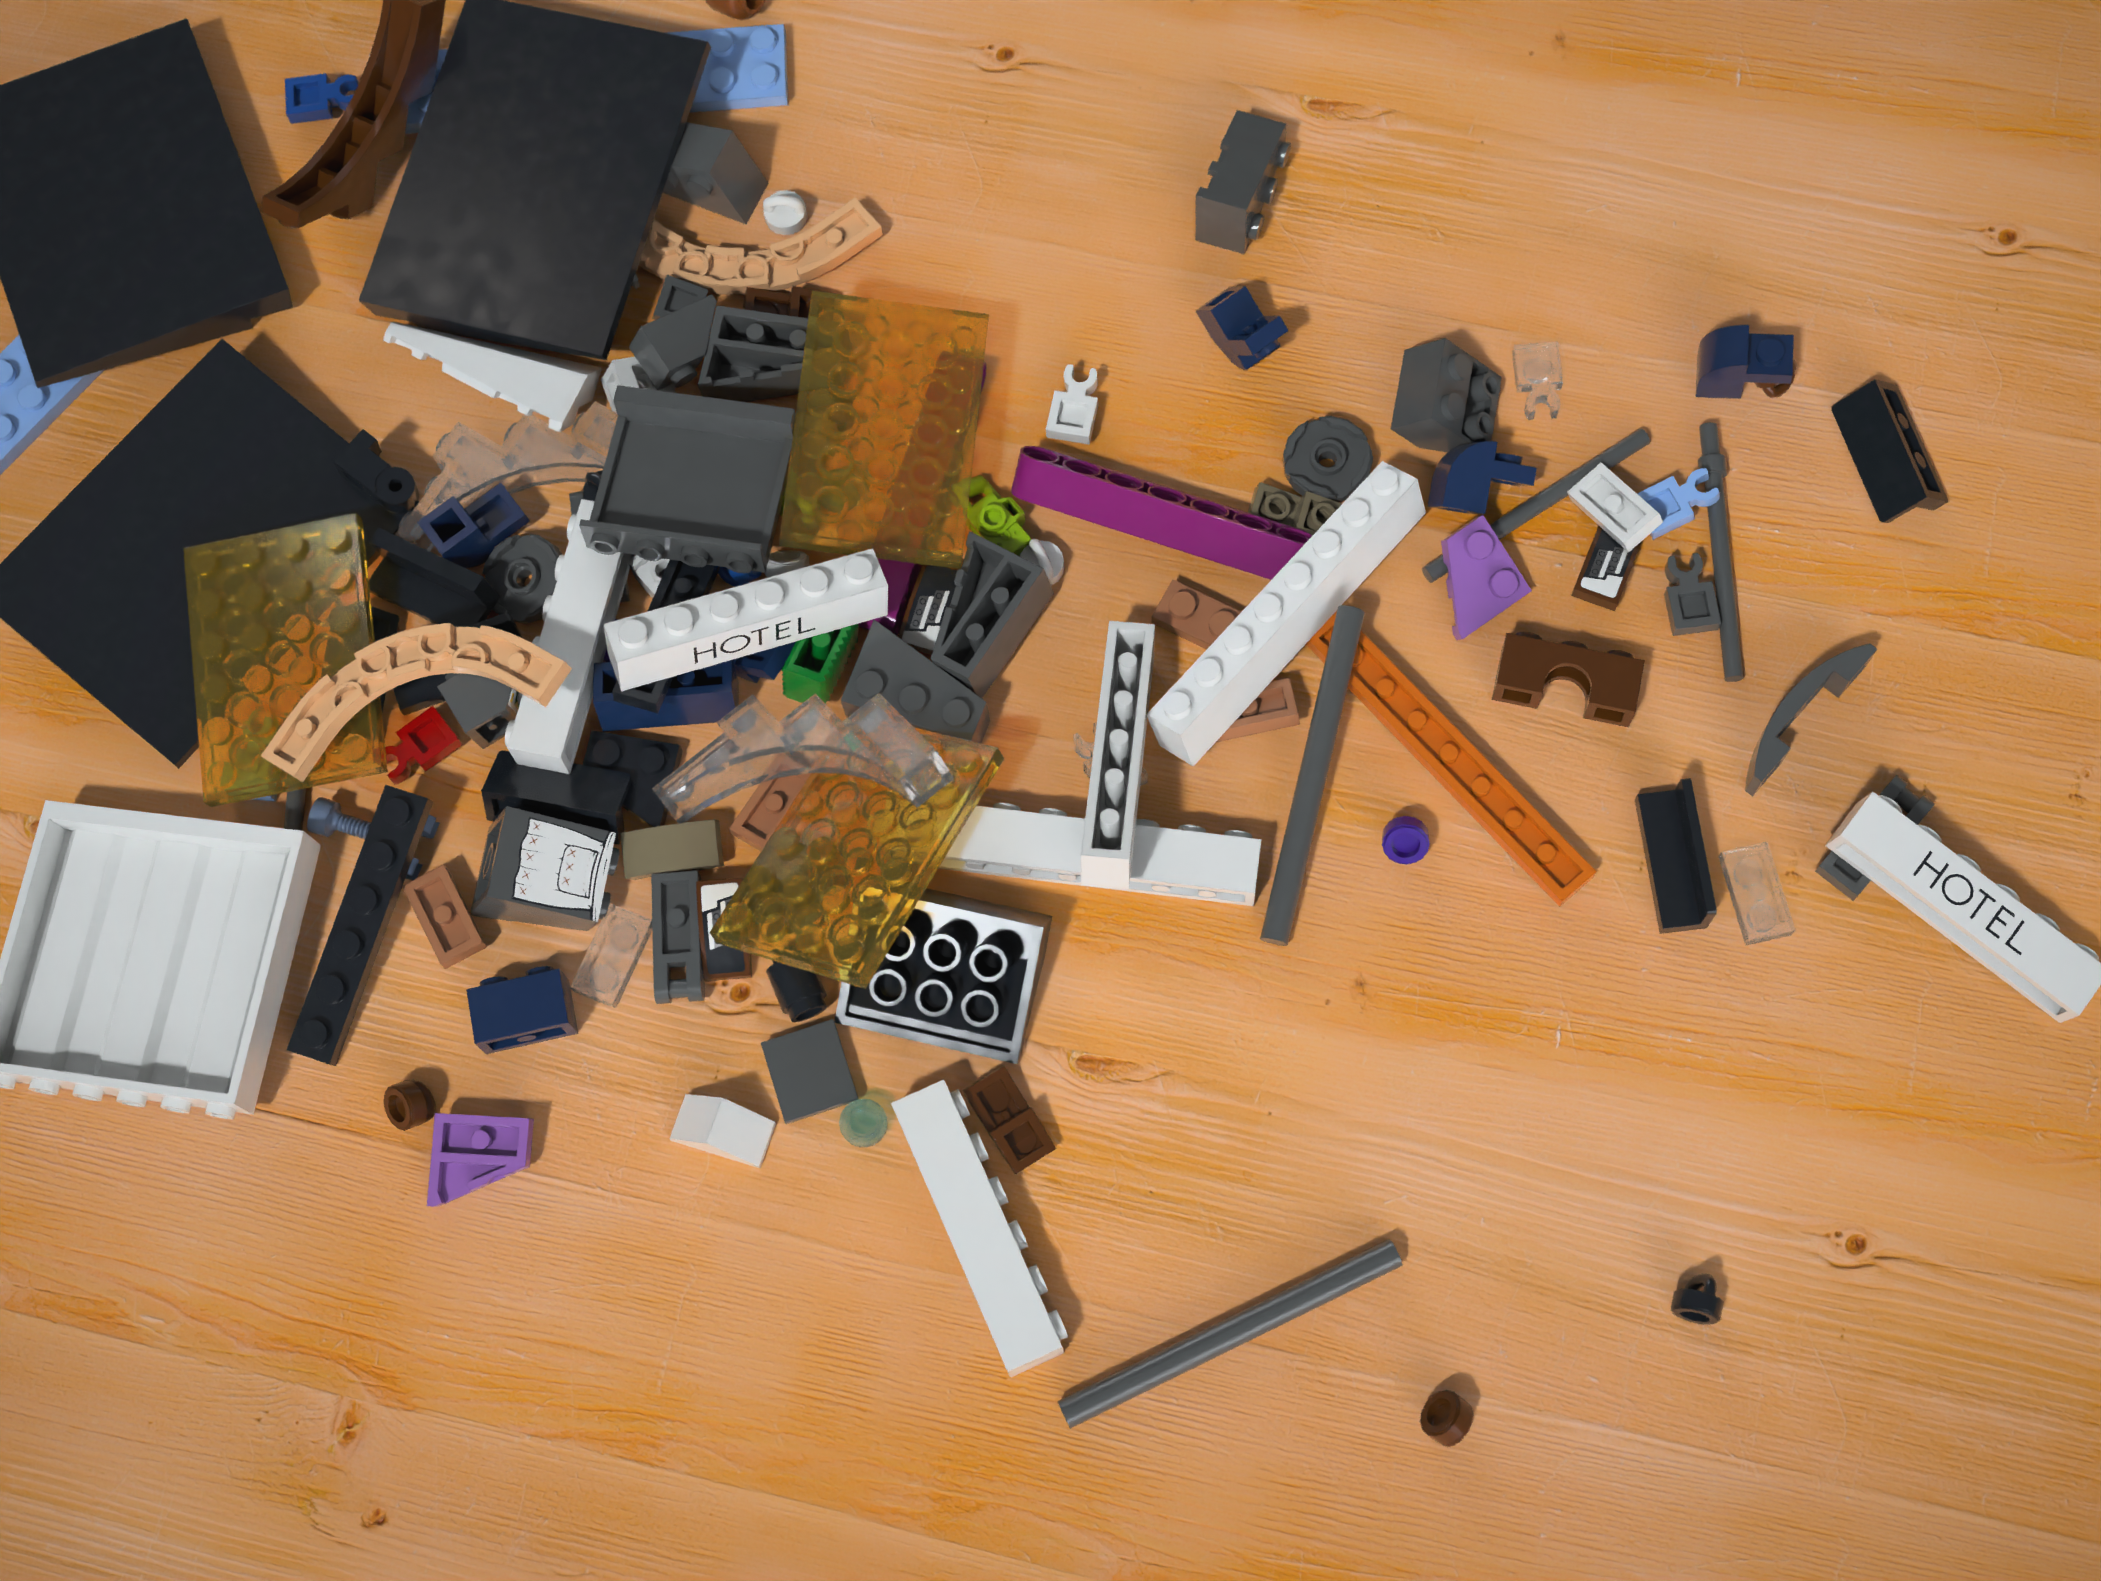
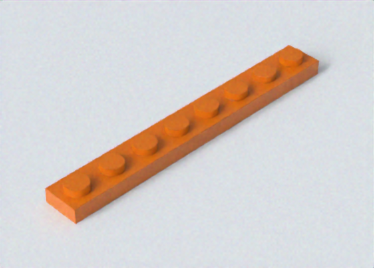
M1336 613L1306 643L1324 664ZM1361 631L1348 689L1559 907L1562 906L1594 878L1597 871Z

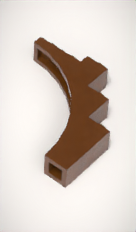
M383 0L380 22L370 57L358 87L344 114L327 140L306 165L284 184L263 195L262 213L278 219L279 223L286 227L298 229L325 215L330 214L336 218L350 219L373 207L378 161L403 150L409 103L433 93L446 0Z

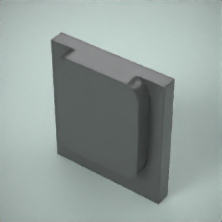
M833 1019L761 1042L785 1124L859 1101Z

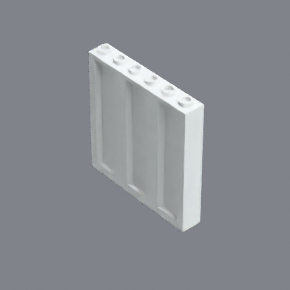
M45 800L0 958V1088L14 1089L16 1082L30 1084L29 1090L48 1095H58L59 1088L73 1090L72 1095L91 1101H101L103 1094L117 1096V1102L135 1107H145L147 1100L161 1102V1108L178 1113H190L191 1106L206 1108L205 1114L222 1119H234L235 1113L254 1115L321 845L305 831Z

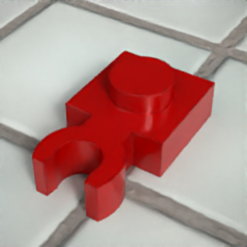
M431 706L395 732L402 740L401 744L397 747L387 746L380 749L375 754L374 759L381 767L387 765L392 760H398L397 767L387 774L389 779L396 785L409 777L412 766L416 763H419L426 772L463 744L434 706Z

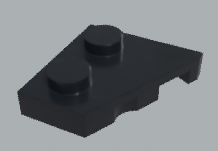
M591 730L583 765L629 773L632 783L622 807L644 820L650 828L665 825L683 752L681 746Z

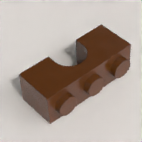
M1531 632L1506 633L1492 700L1537 709L1543 689L1548 683L1554 680H1568L1578 685L1584 693V719L1629 727L1636 712L1645 660L1636 659L1632 654L1621 650H1610L1608 652L1591 650L1586 645L1576 641H1564L1561 644L1545 641L1539 635Z

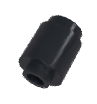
M792 948L772 958L773 964L766 970V973L782 1012L789 1014L792 1022H801L822 1013L827 1008L824 1001L827 994L810 953H799L797 948Z

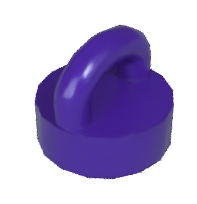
M1410 816L1396 817L1384 827L1382 847L1390 860L1399 864H1412L1421 860L1428 852L1430 844L1428 829L1419 819Z

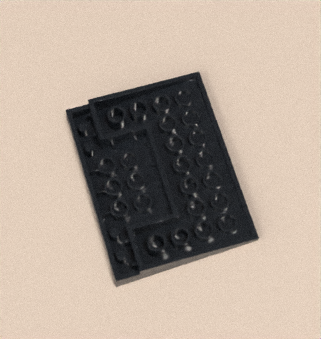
M465 0L359 302L376 316L411 321L420 328L607 360L711 50L710 44L707 41L504 0Z
M187 18L0 85V279L37 388L253 329L251 319L293 308L287 283Z
M221 339L0 563V619L177 768H180L380 556L369 543L376 530L381 528L399 536L421 513L424 506L419 501L416 507L409 513L403 515L392 514L338 473L333 461L349 443L225 340Z

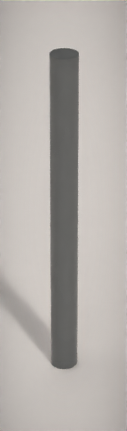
M1341 605L1337 609L1260 939L1274 945H1288L1365 615L1363 610L1353 606Z
M1388 1239L1057 1402L1071 1429L1403 1266L1402 1260L1394 1244Z

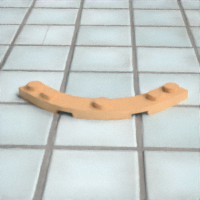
M856 197L808 230L791 238L770 244V249L745 252L744 248L707 245L706 248L685 242L684 237L665 228L654 219L639 266L664 280L667 275L708 289L710 293L745 295L747 287L776 291L810 281L831 271L881 237L883 233L880 224Z
M443 623L401 631L354 653L356 659L332 677L328 674L322 677L289 714L261 757L299 781L304 782L342 727L368 703L399 685L431 675L448 673L471 674L496 680L540 705L547 707L572 668L565 661L510 632L490 626L481 625L480 628L455 627L451 623Z

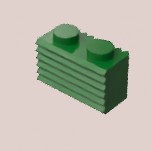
M858 624L796 641L782 669V689L784 690L782 694L787 698L819 710L826 708V702L830 701V694L834 693L837 680L841 679V672H844V665L848 664L851 651L855 650V644L858 643Z

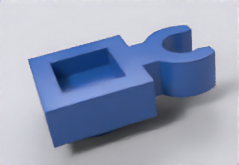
M326 73L286 78V115L291 124L332 119V108L340 107L345 111L353 96H345L346 93L356 91L359 84L356 76L344 75L336 79L334 83H331Z

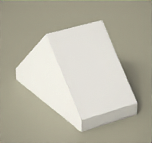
M685 1094L669 1139L676 1143L761 1168L776 1123L722 1097Z

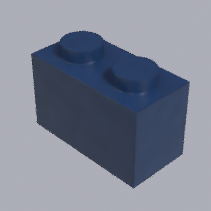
M551 966L535 967L526 971V976L510 980L502 976L491 977L482 980L479 983V987L466 989L474 1042L485 1054L578 1034L570 982L560 969L554 970Z

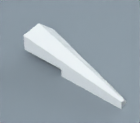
M398 322L390 323L383 338V341L387 343H396L411 349L412 356L420 360H426L427 356L443 362L442 372L492 398H501L518 405L517 411L526 416L532 415L534 411L548 417L549 428L558 432L572 426L575 422L578 408L593 400L602 370L601 367Z

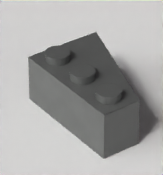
M1239 110L1236 111L1221 142L1220 149H1222L1218 162L1212 161L1208 169V175L1212 176L1207 189L1200 187L1196 194V241L1245 255L1250 239L1258 240L1264 221V215L1260 214L1264 203L1271 204L1278 183V179L1273 177L1277 167H1285L1291 149V143L1285 141V123Z
M686 122L663 193L747 224L769 183L732 130Z
M717 306L698 382L700 392L703 397L749 402L841 388L844 386L852 351L847 326L843 323Z
M969 531L965 543L967 551L962 567L956 573L954 580L956 585L950 607H946L931 660L969 690L983 698L1054 593L1044 568Z
M873 620L841 698L847 720L974 762L990 723L987 702L879 622Z

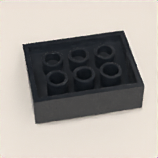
M870 876L858 887L834 1022L1018 1064L1044 962L1052 916Z

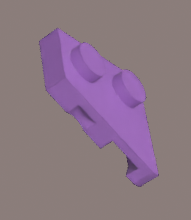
M1484 515L1475 517L1441 541L1444 564L1448 568L1446 584L1448 599L1452 598L1456 626H1452V630L1456 640L1464 639L1532 591Z
M435 1113L427 1206L439 1207L529 1168L534 1119Z

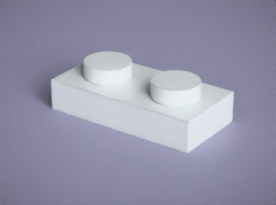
M1599 463L1567 491L1571 501L1628 552L1663 523L1659 512L1603 463Z

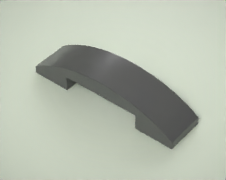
M1866 644L1838 654L1811 671L1788 693L1771 717L1754 749L1746 777L1745 791L1753 797L1781 765L1791 748L1782 742L1779 737L1824 687L1839 698L1868 665L1877 648L1871 644Z

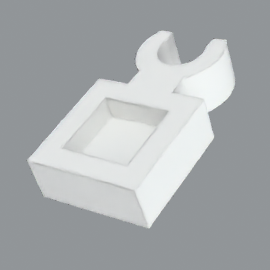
M1067 365L1064 370V385L1067 392L1054 390L1046 425V438L1090 445L1098 409V397L1090 396L1094 393L1098 384L1097 370L1095 368L1090 369L1089 377L1086 381L1076 382L1074 380V365Z

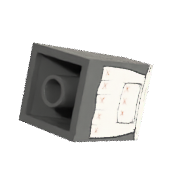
M506 806L489 827L470 914L490 919L583 931L590 930L598 922V919H605L609 908L611 895L608 892H604L607 875L613 876L618 864L619 849L613 848L616 833Z

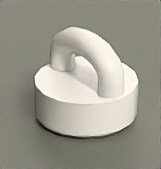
M788 190L778 191L763 201L766 224L774 233L792 235L800 231L805 225L807 210L805 202L797 193Z
M1031 539L1029 545L1021 552L1020 557L1044 568L1049 583L1052 586L1063 575L1065 567L1063 554L1058 546L1049 541Z
M796 550L772 552L769 556L765 575L769 578L810 566L809 556L804 552Z

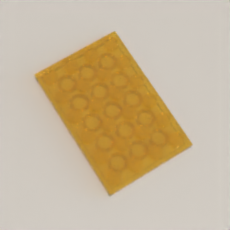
M812 291L779 546L845 555L873 548L877 559L961 569L989 314Z
M354 513L183 548L203 802L210 807L388 772L380 696L368 703L342 727L304 782L299 781L261 757L286 718L306 693L326 674L332 677L347 664L355 660L354 653L375 642L363 520L360 516Z
M848 715L709 932L718 944L866 989L1004 761L998 747L902 724Z

